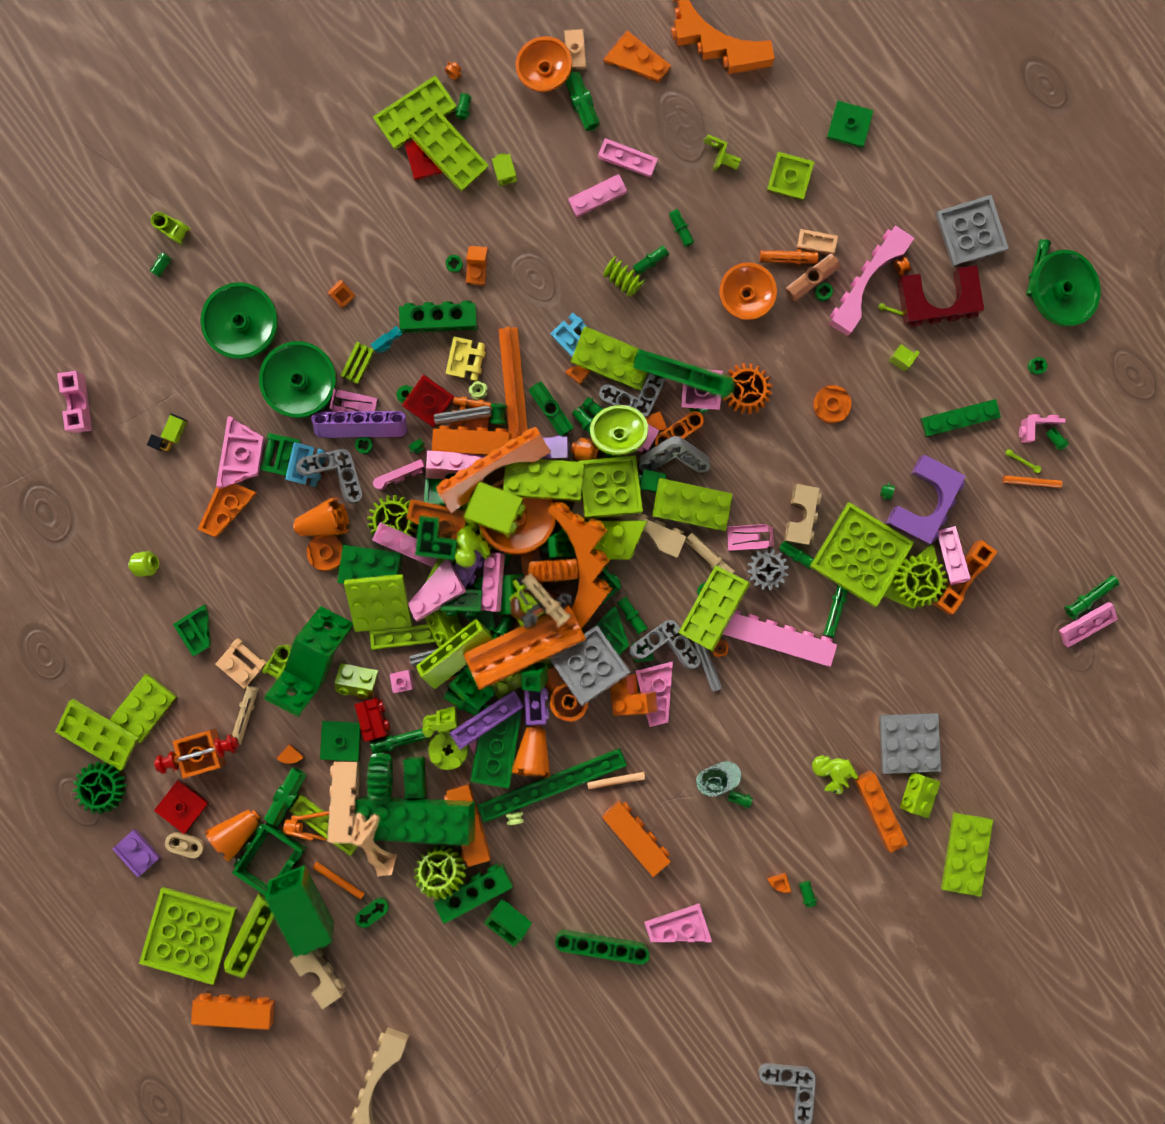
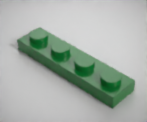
M994 399L921 418L925 437L998 419L1001 418L997 400Z

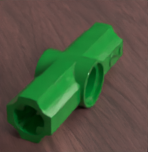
M579 71L571 72L565 84L570 93L575 113H578L584 130L592 131L600 126L593 107V99L589 90H586Z
M542 381L536 383L528 390L558 435L565 436L574 429ZM554 405L556 411L553 414L547 413V406Z
M292 767L284 783L277 789L272 799L274 801L264 817L267 823L278 827L288 809L295 803L298 791L307 777V774L302 770Z

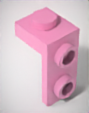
M1038 414L1028 415L1027 418L1021 420L1019 428L1021 443L1035 441V424L1061 425L1066 423V419L1059 418V415H1048L1047 418H1040Z

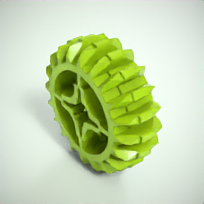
M387 495V502L383 498H379L381 505L373 503L377 509H369L373 517L367 516L368 520L373 521V523L367 524L369 528L374 527L370 531L371 535L375 534L379 526L378 520L383 510L385 520L382 524L411 537L413 536L410 534V531L417 532V529L412 527L418 524L409 519L406 529L402 531L401 522L407 517L410 501L404 504V497H401L398 501V496L394 495L392 501L391 497ZM389 506H401L405 511L394 514ZM391 516H393L394 518L398 517L397 520H395L396 526H394L393 524L389 525V522L391 521Z
M918 555L917 560L914 556H911L910 562L907 559L904 560L905 567L903 565L898 566V569L902 572H895L899 579L894 580V583H899L900 585L895 590H902L899 597L906 596L905 603L911 601L912 606H916L918 603L919 607H924L925 603L927 606H931L932 601L938 602L937 596H943L940 589H947L946 586L942 585V582L948 581L946 578L942 579V575L946 574V571L940 572L943 565L935 566L937 560L933 559L930 562V556H925L924 560L922 555ZM916 565L926 567L920 574L911 571ZM932 573L934 575L935 584H932L930 581V575ZM907 576L912 582L910 590L907 586ZM923 577L922 582H924V584H919L920 581L918 580V578ZM922 588L931 591L924 597L915 595Z
M434 846L433 852L427 849L428 855L421 854L423 860L416 861L419 865V868L414 869L418 873L414 876V879L418 881L416 886L421 888V893H426L428 898L433 896L435 900H438L440 896L442 899H446L447 893L449 896H453L452 890L459 891L457 885H463L464 882L461 878L466 877V874L462 872L466 869V866L462 864L464 862L463 858L459 857L460 854L457 851L454 852L452 848L447 849L445 846H442L441 849ZM439 859H446L445 861L442 860V861H441L440 863H438V864H437V863H434L435 861H437V860H439ZM453 866V874L450 878L449 874ZM429 868H430L431 872H430V874H429V876H428V880H427V873H428V870H429ZM436 868H437L438 870H441V871H442V874H443L445 877H442L441 875H439V874H438V871L436 870ZM440 882H446V884L440 887H434L435 884L438 885Z

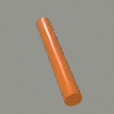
M1003 476V483L1052 488L1062 487V481Z
M316 862L313 866V869L361 900L364 896V892L322 864Z

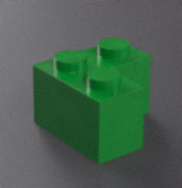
M419 515L415 555L454 560L457 540L454 538L437 537L439 517Z

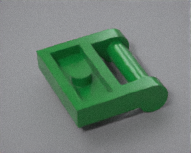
M268 433V442L263 463L260 464V470L286 476L294 442L301 444V440ZM279 441L280 443L274 467H271L270 463L274 451L275 442Z

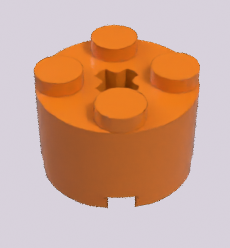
M566 683L558 685L551 694V710L561 720L576 721L588 709L589 702L581 706ZM566 697L574 698L573 706L565 705Z

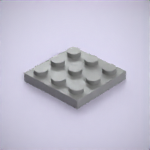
M992 195L949 207L935 213L952 267L1009 249Z
M598 626L584 634L585 641L549 657V660L581 706L630 675V671Z
M938 713L879 715L881 771L883 774L941 772Z

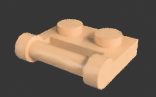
M237 638L215 665L242 688L246 689L262 671L267 662L264 659L258 658L242 644L243 641ZM236 650L241 652L256 665L255 668L252 669L234 652Z

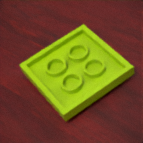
M636 455L578 461L584 462L582 501L585 519L643 512Z
M403 574L345 580L344 587L355 632L412 627V617L408 606L409 602Z

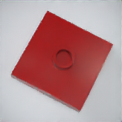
M413 140L404 142L414 180L443 173Z
M422 374L401 406L434 428L436 425L434 415L444 413L455 396Z
M179 779L155 808L154 812L180 832L186 834L209 802Z

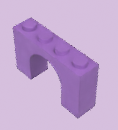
M922 455L919 457L911 474L930 483L937 491L938 505L935 511L927 517H921L900 506H896L891 511L885 524L924 545H929L938 538L939 533L937 531L940 525L943 526L946 522L948 509H952L956 502L955 496L957 492H960L965 485L963 481L965 475L926 455Z

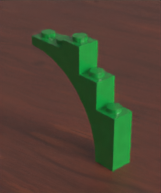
M637 349L632 365L635 369L690 385L724 398L732 394L735 386L734 378L641 349Z

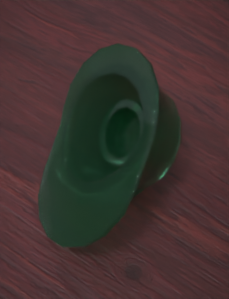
M723 761L702 770L696 778V785L698 790L705 796L719 797L737 787L741 781L742 774L740 768L735 763Z

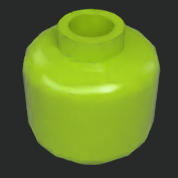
M151 551L137 552L130 557L128 567L137 577L150 576L155 574L159 568V559Z

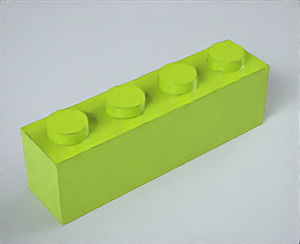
M476 618L416 665L421 678L435 690L467 665L464 657L466 652L493 640V637L489 630Z
M258 893L224 961L226 973L243 979L274 918L265 901V896L261 893Z

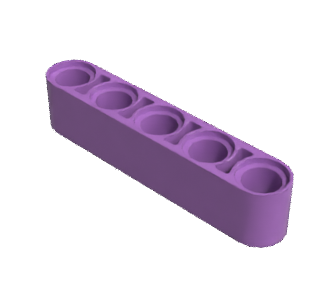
M401 411L317 412L311 418L314 433L321 438L400 437L408 431L405 414Z

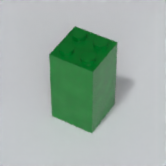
M301 866L270 879L265 901L295 958L300 955H307L319 947L324 948L328 946L333 938L334 920L306 866Z

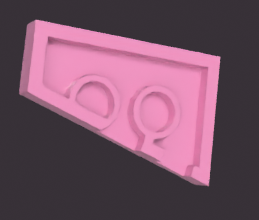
M445 559L408 603L416 621L422 620L441 608V606L446 605L466 592L451 559Z
M673 661L635 670L640 692H656L658 711L646 714L649 727L668 723Z
M699 903L644 922L651 942H712Z

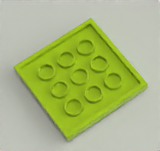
M848 502L809 567L871 606L877 607L895 577V572H898V566L902 565L914 542Z
M162 887L139 964L214 985L237 908Z

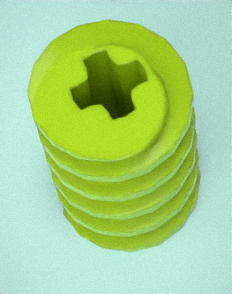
M614 256L607 264L603 277L607 278L610 276L609 282L616 281L615 287L622 285L621 292L627 291V296L630 297L642 287L646 279L639 282L640 274L633 277L635 270L627 272L628 265L622 268L623 261L620 260L616 263L617 256Z

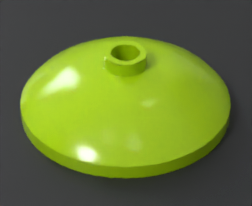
M625 405L610 406L600 411L593 418L590 426V435L596 447L603 452L612 455H624L637 450L644 444L648 436V423L644 415L633 407Z

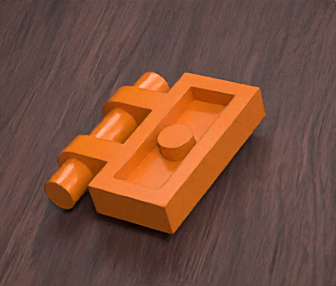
M464 396L461 398L454 397L453 404L460 405V410L467 409V407L477 408L489 406L491 410V403L485 402L483 399L477 401ZM490 417L453 422L449 426L452 430H458V427H469V430L477 431V427H489Z

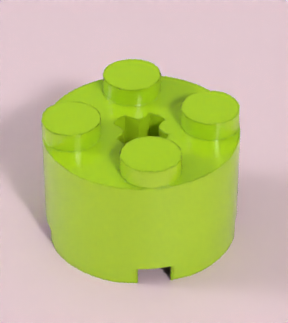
M450 732L438 733L433 737L429 745L431 762L444 770L458 768L468 757L470 748L468 744L459 750L450 736ZM448 745H451V749L454 750L450 754L445 749Z

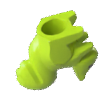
M476 523L468 525L457 532L456 544L458 550L455 551V559L462 567H471L475 564L476 555L474 551H478L484 559L490 556L491 545L486 540H482L484 537L482 533L476 535L474 529L477 527Z
M821 755L817 756L812 762L813 772L817 776L825 777L830 775L833 780L825 786V791L842 794L844 791L842 784L849 788L847 780L851 777L858 779V774L849 759L836 758L830 760L829 756Z

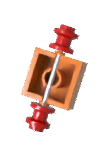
M215 728L172 741L175 752H169L168 757L165 758L162 755H158L154 761L156 771L161 774H166L169 768L176 771L180 767L182 778L184 779L226 766L225 752L236 753L237 748H239V742L237 737H233L232 734L227 735V739L222 741Z

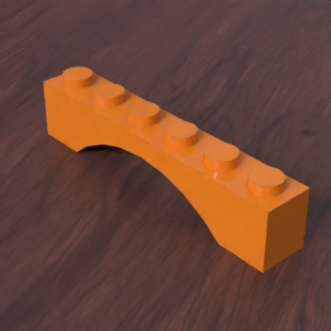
M537 427L527 429L523 435L509 440L506 445L499 449H494L488 456L476 460L470 467L459 470L450 479L441 481L436 486L438 494L450 512H453L468 502L477 484L493 470L515 462H536L551 453Z

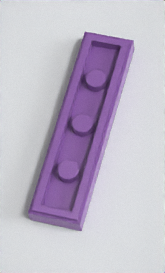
M512 691L449 734L460 750L525 706L516 692Z

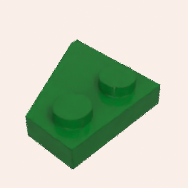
M206 604L173 624L193 657L211 647L208 607Z
M613 606L594 627H599L619 656L629 646L617 607Z

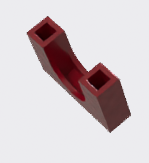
M978 266L961 267L953 272L956 300L948 308L934 307L926 300L921 274L901 276L897 284L904 325L918 327L925 322H929L932 325L938 324L941 320L948 319V322L960 320V317L967 316V319L979 317V314L984 311Z

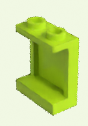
M479 482L464 515L465 522L472 525L477 523L503 533L505 537L509 538L511 533L514 534L517 529L518 523L516 521L518 516H522L525 510L523 498Z

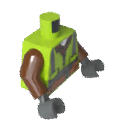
M521 576L512 582L518 592L509 599L511 615L518 619L521 627L524 625V627L528 628L530 624L536 625L537 618L546 613V608L522 582L523 577ZM543 587L554 601L557 600L561 603L560 606L563 609L567 607V604H571L570 595L562 594L560 596Z

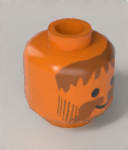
M581 437L576 443H572L571 454H573L575 461L593 460L599 457L600 449L596 447L591 439Z

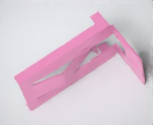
M334 388L330 409L333 412L355 411L334 406L335 396L355 401L372 402L370 404L342 400L341 406L360 411H375L378 398L342 390L336 391Z
M767 524L727 527V551L768 548V546L774 547L773 527L767 526ZM732 532H769L770 541H757L732 545L734 543L747 542L751 540H760V534H737Z

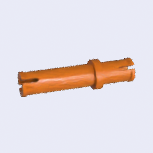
M799 249L796 251L760 250V262L796 263V265H800V263L817 264L818 252H805Z

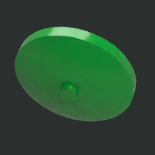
M1057 250L1044 256L1037 263L1031 278L1032 298L1038 311L1045 319L1057 326L1072 327L1084 323L1091 318L1099 305L1101 287L1097 272L1093 265L1078 252Z
M242 282L226 284L215 290L206 300L200 318L201 330L207 343L219 354L237 360L250 359L263 353L273 342L279 323L276 307L270 297L260 288Z
M292 341L276 347L267 355L260 368L259 387L263 398L276 412L290 418H307L322 411L332 400L334 388L336 390L337 375L331 359L320 348L308 342Z

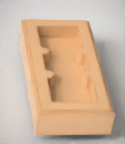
M583 29L564 31L565 45L568 47L572 57V70L586 69Z
M800 229L796 249L834 255L838 236Z

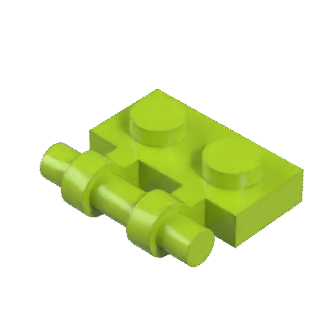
M455 706L438 710L434 715L425 716L422 732L426 737H431L436 730L438 733H448L457 728V712Z

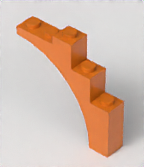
M672 0L676 2L677 8H675L676 20H674V26L671 28L672 40H676L677 46L696 43L697 52L701 54L702 60L722 57L723 67L727 68L728 74L766 68L773 65L775 57L771 40L748 41L728 36L714 29L703 20L693 8L690 0Z
M556 501L550 506L548 512L567 532L575 548L579 563L578 593L571 609L582 629L612 591V588L609 587L605 580L598 578L610 559L607 558L603 551L595 548L608 530L598 520L591 519L587 523L584 522V518L571 512L565 503Z

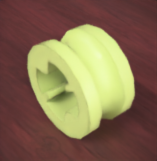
M523 812L506 814V818L509 819L507 825L523 823L524 819L521 818Z

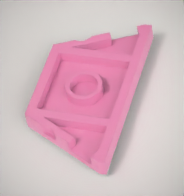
M231 416L227 418L216 483L217 488H223L258 476L260 471L264 437L253 432L244 424H240Z

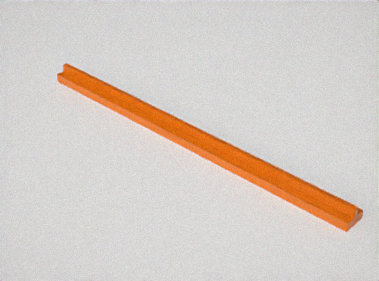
M508 326L499 329L505 400L508 405L506 408L508 430L512 434V439H516L523 435L528 426L518 327L510 328ZM540 548L530 553L521 554L522 572L525 578L528 576L529 563L541 560Z

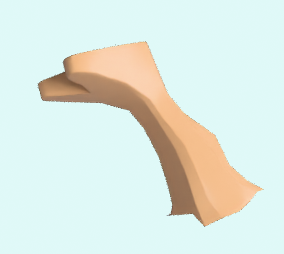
M358 813L354 822L352 843L363 848L368 862L375 867L377 877L392 875L398 854H392L379 848L373 841L380 816L375 814L366 822L365 816Z

